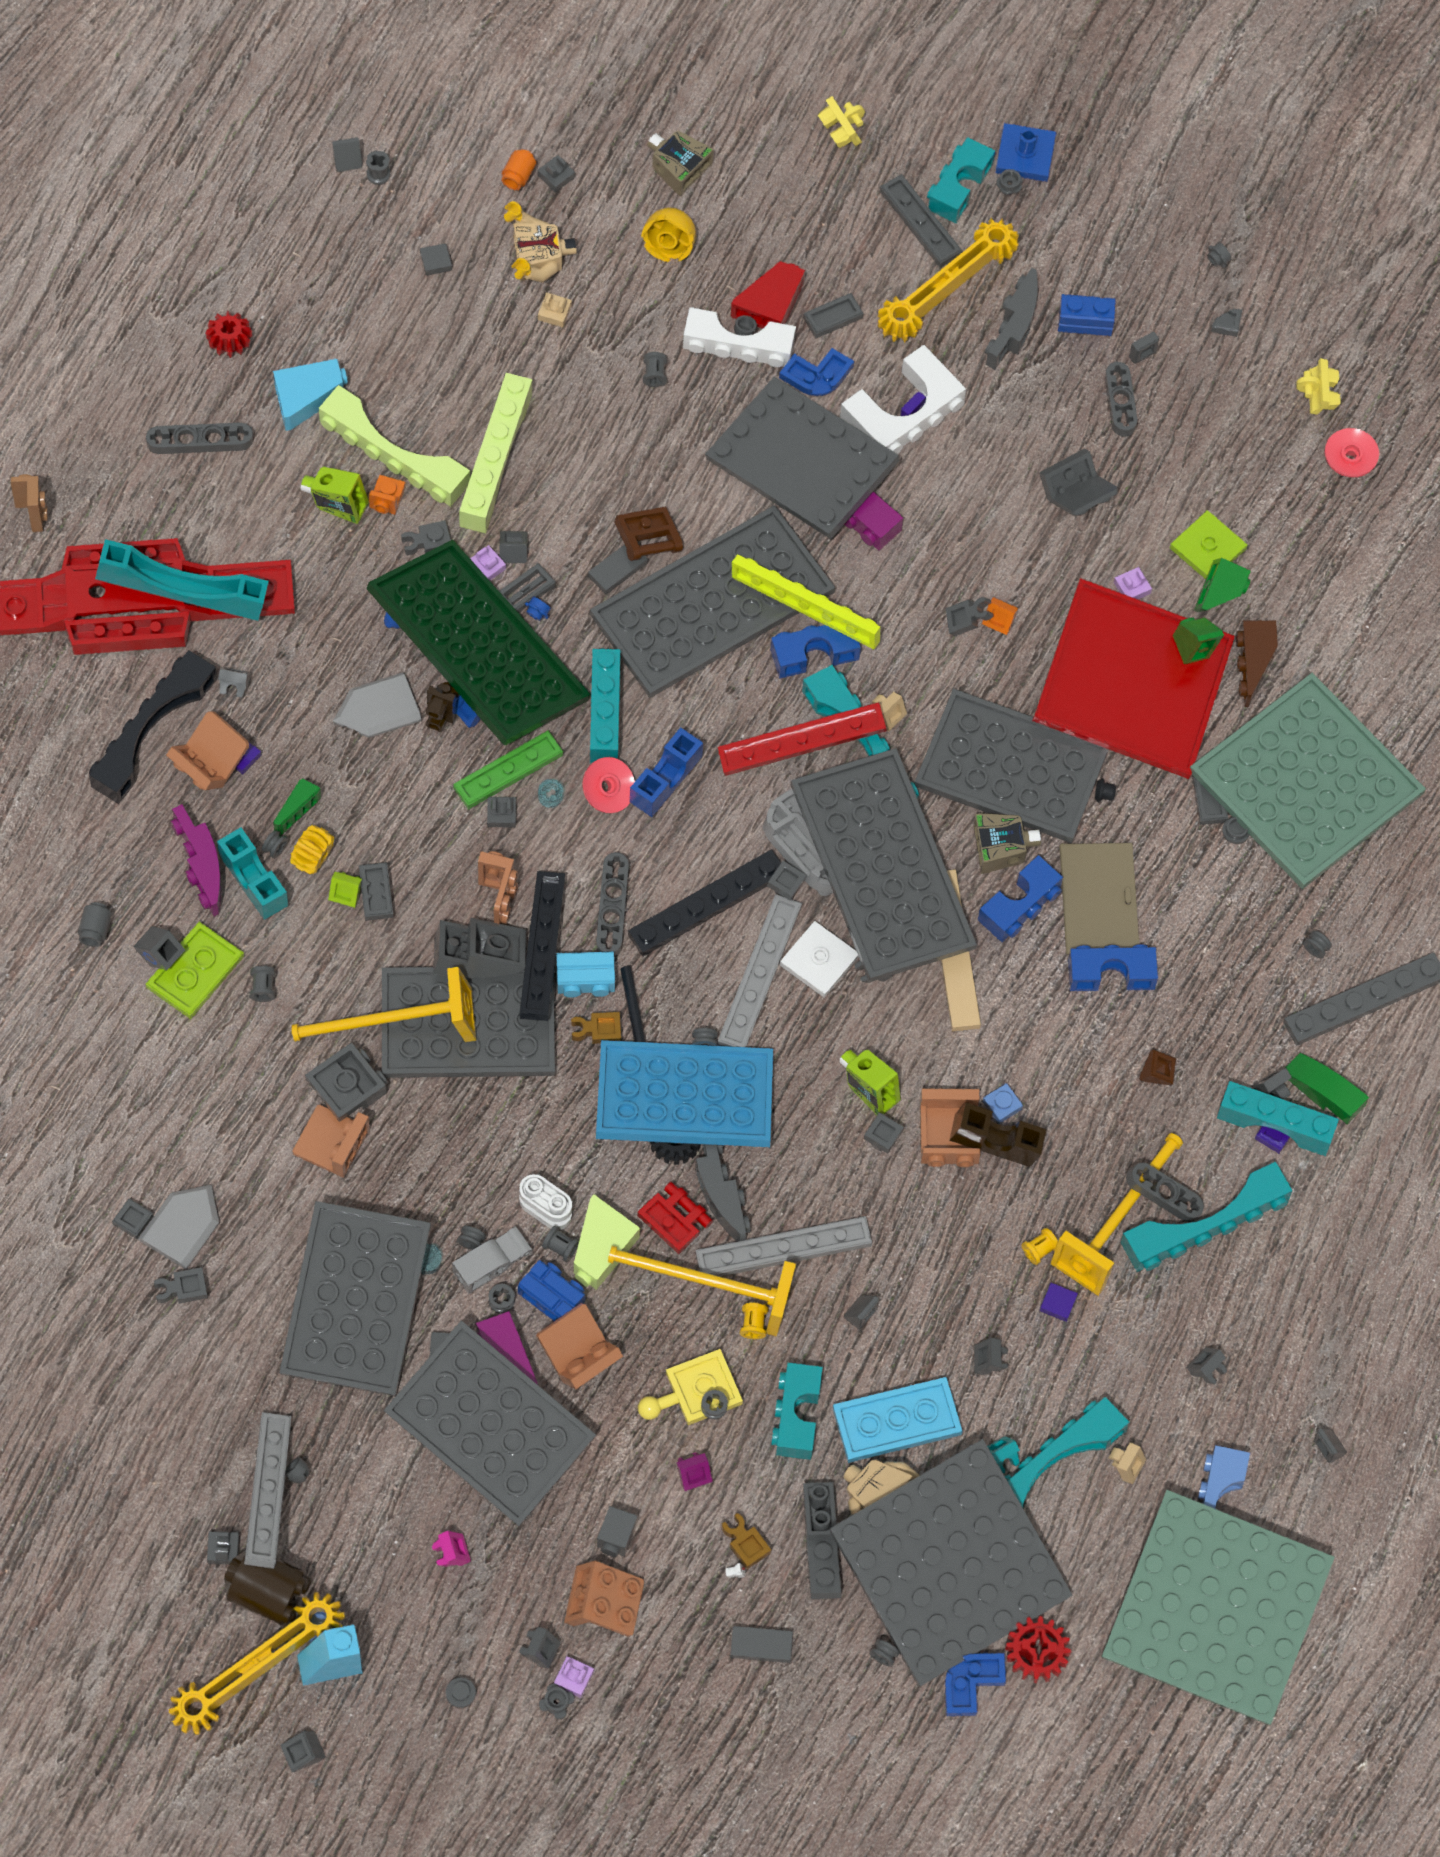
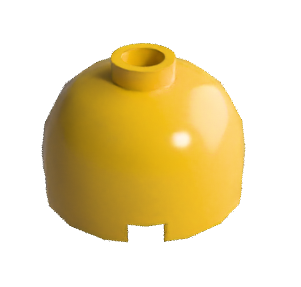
M667 207L659 209L650 215L642 230L641 238L643 237L645 241V249L653 257L666 262H670V258L681 261L690 255L696 240V228L691 217L684 211Z

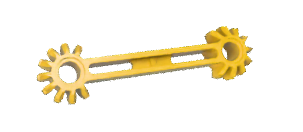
M990 218L988 224L981 222L979 230L974 232L973 239L975 242L905 300L899 301L896 296L893 298V303L886 300L883 308H880L878 311V327L883 329L884 337L892 335L893 342L897 338H901L904 343L908 340V336L915 339L917 331L922 328L923 321L921 318L991 260L996 259L999 264L1003 262L1004 258L1010 260L1013 252H1016L1018 248V233L1013 231L1012 223L1004 225L1003 218L999 223H995L992 218ZM896 318H903L905 320L899 321Z
M318 1592L314 1593V1601L310 1602L308 1597H303L302 1600L306 1605L305 1608L302 1606L295 1607V1611L302 1616L202 1689L197 1691V1686L194 1682L190 1683L189 1692H186L182 1686L179 1687L178 1690L182 1697L172 1696L170 1699L175 1705H178L169 1708L170 1715L176 1716L172 1721L175 1726L183 1724L182 1732L185 1734L190 1731L192 1726L195 1735H200V1726L202 1725L207 1731H210L212 1727L208 1723L209 1719L213 1721L219 1720V1716L212 1711L315 1636L318 1637L325 1630L343 1627L337 1622L345 1618L344 1612L338 1611L341 1607L340 1602L335 1601L331 1603L332 1596L330 1594H326L321 1601ZM324 1612L327 1614L324 1623L320 1625L311 1623L312 1616L315 1613ZM305 1628V1630H304L303 1632H301L299 1635H297L296 1637H294V1638H293L292 1640H290L288 1643H286L285 1645H283V1646H282L281 1648H279L277 1651H275L274 1653H272V1651H273L274 1649H276L278 1646H280L281 1644H283V1643H284L285 1641H287L289 1638H291L292 1636H294V1635H295L296 1633H298L300 1630H302V1629ZM240 1674H242V1676H241L240 1678H238L237 1680H235L233 1683H231V1684H230L229 1686H227L225 1689H223V1690L220 1691L218 1694H216L214 1697H212V1698L209 1699V1697H210L211 1695H213V1694H214L215 1692H217L219 1689H221V1688L224 1687L226 1684H228L230 1681H232L233 1679H235L237 1676H239ZM193 1702L202 1703L201 1712L195 1716L189 1715L187 1712L189 1705Z

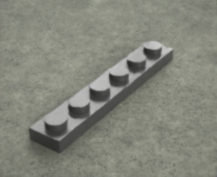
M1431 953L1285 1017L1283 1023L1295 1045L1298 1046L1439 984L1440 962L1435 953Z

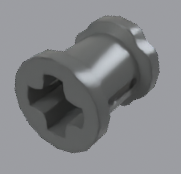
M376 150L367 155V178L372 184L382 185L390 179V158L388 154Z
M661 352L646 353L643 357L646 370L642 382L649 387L664 386L667 382V377L664 375L667 356Z
M255 966L251 968L250 975L253 977V989L249 993L250 999L257 1002L274 1000L275 992L272 990L273 978L276 976L274 968L269 966Z
M554 1225L545 1237L542 1248L554 1251L563 1257V1261L569 1262L575 1254L580 1240L568 1237L559 1231V1227Z

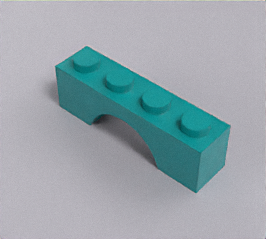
M592 649L590 764L604 757L618 759L620 649Z
M1232 1081L1228 1083L1217 1115V1119L1242 1128L1257 1125L1278 1130L1292 1138L1298 1147L1325 1157L1339 1121L1338 1118Z

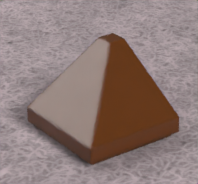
M1154 1049L1151 1050L1139 1080L1149 1083L1173 1085L1176 1058Z

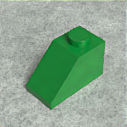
M1224 558L1213 560L1194 611H1206L1240 597L1241 594H1245L1251 580L1248 577L1251 571Z
M1187 618L1179 623L1173 634L1184 664L1209 659L1224 636L1223 631L1206 618L1197 620L1195 618Z

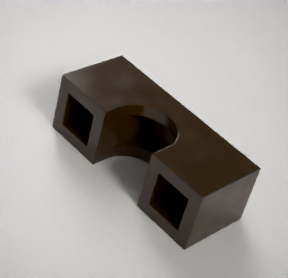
M965 1103L955 1114L949 1141L970 1148H979L982 1152L1028 1167L1042 1154L1047 1130L1045 1128L1021 1120L1012 1126L1000 1125L991 1120L993 1111L969 1103Z

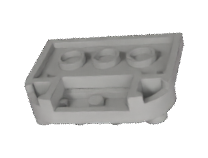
M790 789L771 803L763 824V831L768 840L788 863L807 875L805 882L810 887L817 890L822 896H829L833 893L794 793Z

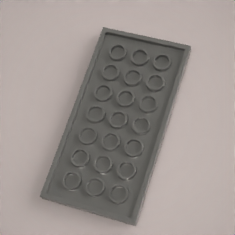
M775 505L590 609V616L613 648L620 649V658L649 698L800 613L732 578V561L737 554L744 558L753 559L758 565L768 570H774L792 582L802 584L807 590L815 594L828 597L835 593V586Z
M897 748L791 780L790 786L869 982L976 949V941Z

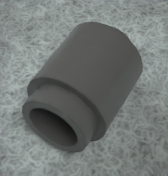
M93 902L91 905L84 907L78 929L79 941L82 944L99 947L102 941L106 939L112 916L106 905Z

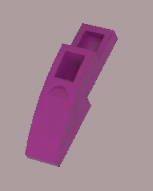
M181 804L172 809L173 820L170 823L177 836L182 835L185 840L183 847L189 857L187 859L188 870L185 871V874L192 887L197 885L200 891L198 898L203 908H209L212 915L216 916L219 915L222 889L216 848L206 823L194 826L184 806Z

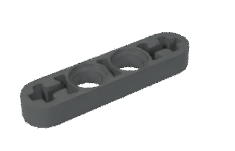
M245 423L155 426L146 433V443L148 449L154 454L243 451L250 448L253 444V432L251 427ZM210 433H217L221 436V439L216 443H210L206 440V436ZM225 433H229V441L227 442ZM238 433L244 434L243 440H238ZM183 434H190L194 438L189 444H182L178 439ZM170 435H173L174 444L170 443ZM161 436L162 438L160 444H156L155 442L156 437Z
M618 852L607 855L603 862L596 939L597 952H614V957L618 956L622 949L629 870L628 859L625 855ZM614 862H619L620 866L618 869V879L612 878ZM609 887H618L622 892L619 897L610 898L607 896L606 890ZM609 912L616 913L619 916V921L615 924H608L603 919L604 915ZM607 932H613L612 943L614 945H612L611 949H606L605 945L607 942Z

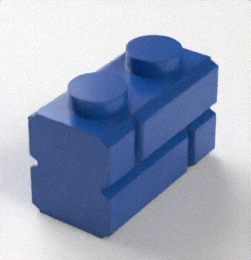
M1061 295L1058 332L1112 335L1115 319V298Z
M538 1260L529 1273L519 1282L518 1294L553 1321H556L580 1303L585 1304L584 1289L579 1283L574 1280L568 1282L560 1276L562 1273L554 1264L548 1262L546 1265L541 1260Z

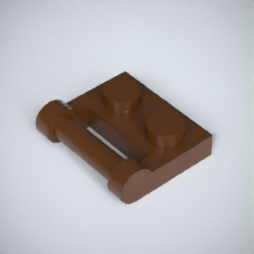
M666 506L621 514L615 518L614 523L627 548L626 552L630 561L639 560L641 556L668 551L677 553L683 550L681 537ZM666 536L668 541L640 546L637 542Z

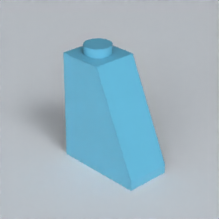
M337 359L273 371L274 385L285 431L292 430L318 413L319 407L338 385L343 388V385L348 384L345 368H339Z
M354 1625L323 1631L297 1655L303 1686L362 1674L361 1657Z

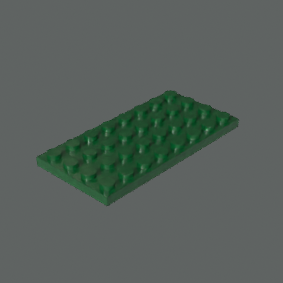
M453 539L368 582L366 588L368 592L504 746L589 700L591 694Z

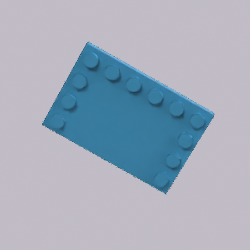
M601 1040L596 1139L770 1147L773 1049Z

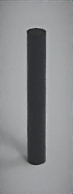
M624 966L620 971L634 1042H646L631 966Z

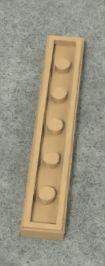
M947 870L961 905L956 870ZM969 951L941 960L952 1032L980 1029L981 1023Z

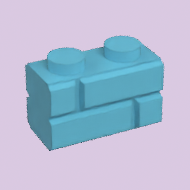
M614 952L557 953L558 994H564L566 997H578L581 993H592L594 996L603 997L607 996L609 992H615Z

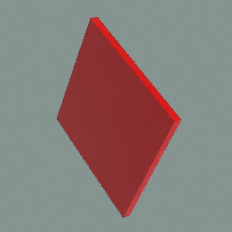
M1080 578L1032 721L1189 779L1192 774L1190 766L1196 761L1235 636L1223 632V638L1209 659L1184 664L1173 634L1179 623L1187 619L1186 617Z

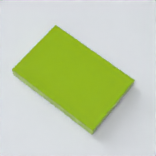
M200 921L180 943L185 949L180 957L168 970L158 969L145 984L148 990L189 1019L194 1017L244 958V952Z

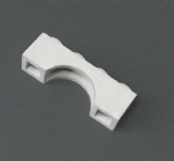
M689 308L683 337V349H688L694 353L705 352L715 354L721 358H738L749 363L761 362L773 367H784L792 355L796 326L769 322L760 332L741 336L727 331L720 324L716 312Z

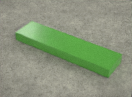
M546 731L454 783L453 789L469 810L488 799V797H492L562 757L563 751L550 732Z

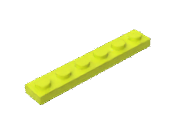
M737 554L732 561V578L872 649H875L879 644L881 626L877 625L873 620L863 618L853 613L849 608L829 601L824 595L815 594L807 590L802 584L792 582L782 577L778 572L758 565L753 559L744 558Z

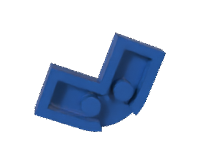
M831 348L816 367L794 353L780 371L779 378L805 394L822 396L838 388L854 367V361Z
M1004 1653L968 1654L963 1656L964 1661L949 1669L945 1679L946 1716H976V1686H1005Z

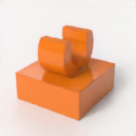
M993 597L991 604L987 608V611L993 613V617L990 620H983L982 624L1007 635L1011 630L1018 608Z

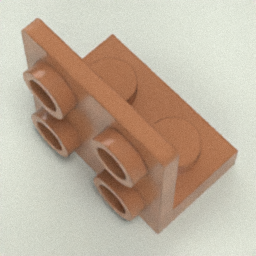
M317 1105L293 1149V1155L344 1178L370 1130L369 1116L358 1112L354 1120L346 1117L339 1122L328 1108Z
M580 1303L536 1334L561 1381L574 1389L579 1388L623 1357L617 1346L606 1341L584 1303Z
M598 1561L577 1565L564 1623L577 1626L590 1622L624 1636H632L644 1580Z

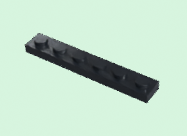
M771 849L628 930V936L642 957L766 888L768 881L781 862Z
M537 871L519 1012L520 1019L548 1021L565 887V873Z

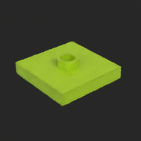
M1207 510L1170 544V549L1206 579L1213 560L1224 558L1233 562L1247 549L1248 544Z

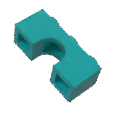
M969 137L966 138L962 145L958 144L953 152L952 162L950 165L945 164L940 173V181L937 185L933 184L928 191V208L933 213L956 224L968 206L970 189L963 187L959 182L969 179L982 184L994 164L995 150Z
M242 827L217 841L220 858L264 920L288 906L286 890L272 870L267 872L257 855L256 847Z
M787 1362L786 1372H780L778 1389L784 1390L783 1400L777 1399L775 1417L780 1418L779 1428L773 1427L771 1445L777 1446L776 1456L811 1460L816 1423L801 1420L797 1417L794 1410L803 1403L818 1404L823 1367Z

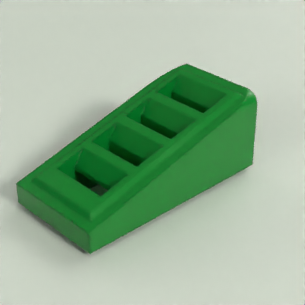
M303 778L298 781L273 821L274 830L279 831L280 836L321 799L320 787Z

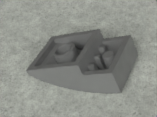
M475 918L470 919L468 926L440 920L434 937L433 974L448 977L447 968L459 967L465 978H493L523 972L525 969L526 929Z

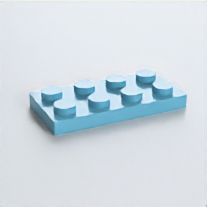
M947 1377L833 1404L832 1407L848 1463L960 1436L963 1432Z

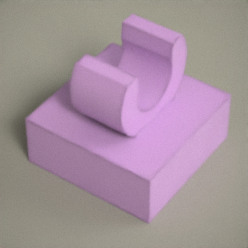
M489 545L470 558L490 581L506 570V564Z
M1139 567L1114 579V584L1118 591L1124 595L1140 599L1151 594L1152 588Z
M567 1656L554 1684L566 1692H571L573 1695L582 1698L594 1673V1668Z

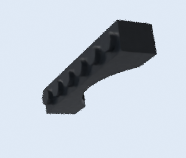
M189 650L183 657H178L172 666L171 673L167 678L163 677L158 682L155 693L151 698H146L142 702L136 717L129 719L124 725L120 737L110 742L105 756L101 761L97 760L92 765L89 771L91 787L119 804L135 784L137 754L149 731L171 711L188 703L201 700L217 680L216 667Z

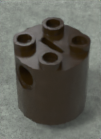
M245 1551L234 1557L224 1576L227 1601L254 1614L266 1617L280 1626H283L285 1623L288 1624L289 1621L293 1622L298 1614L295 1611V1607L299 1605L296 1603L301 1594L305 1595L312 1582V1578L307 1576L308 1572L294 1567L276 1557L274 1569L245 1565Z

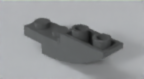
M1031 268L1026 276L1021 275L1015 287L1017 289L1013 296L1009 294L1003 303L1002 309L1005 311L1003 323L998 331L999 336L996 340L991 339L985 350V353L988 354L986 366L996 370L1008 350L1016 355L1019 354L1030 332L1038 292L1037 271L1034 268Z
M702 1144L704 1157L696 1158L695 1171L703 1196L711 1212L726 1232L737 1242L746 1240V1233L751 1231L748 1215L743 1216L741 1206H745L743 1189H737L736 1179L728 1181L726 1164H720L719 1155L723 1154L722 1145Z
M833 1482L803 1483L811 1599L841 1598L837 1543L829 1531V1528L836 1525Z

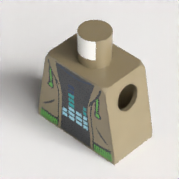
M680 131L674 132L667 140L656 133L647 144L654 151L653 169L679 196L713 164L714 149Z
M975 814L973 828L981 874L1022 864L1026 858V847L1041 845L1039 829L1023 831L1022 820L1018 815Z

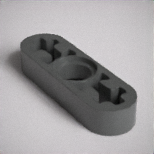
M1113 362L1107 367L1105 374L1113 431L1117 435L1127 437L1135 432L1138 421L1131 373L1126 364ZM1114 372H1119V375L1122 376L1120 385L1116 386L1117 379L1116 376L1113 375ZM1123 394L1129 401L1126 404H1118L1115 402L1114 396ZM1125 412L1126 422L1129 423L1127 427L1121 422L1122 413Z
M1139 1163L1128 1170L1126 1180L1130 1188L1179 1219L1191 1221L1202 1214L1204 1204L1200 1196L1151 1165ZM1139 1172L1143 1173L1142 1178L1145 1180L1142 1183L1139 1181L1140 1176L1137 1174ZM1160 1185H1166L1170 1189V1199H1164L1160 1195ZM1188 1201L1191 1203V1204H1190V1208L1192 1209L1191 1212H1188V1211H1187V1207H1188V1206H1187L1186 1204H1184V1203H1186V1202H1188Z

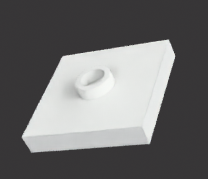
M814 921L782 958L780 966L825 998L859 956L856 950Z

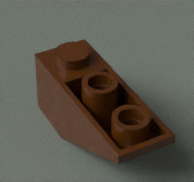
M1243 620L1241 631H1236V647H1241V656H1238L1237 670L1242 672L1243 680L1239 681V697H1244V707H1249L1275 657L1278 647L1276 621Z

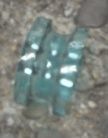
M547 779L539 785L538 799L543 806L553 808L562 802L563 787L557 780ZM554 789L555 795H551L550 798L546 797V792Z

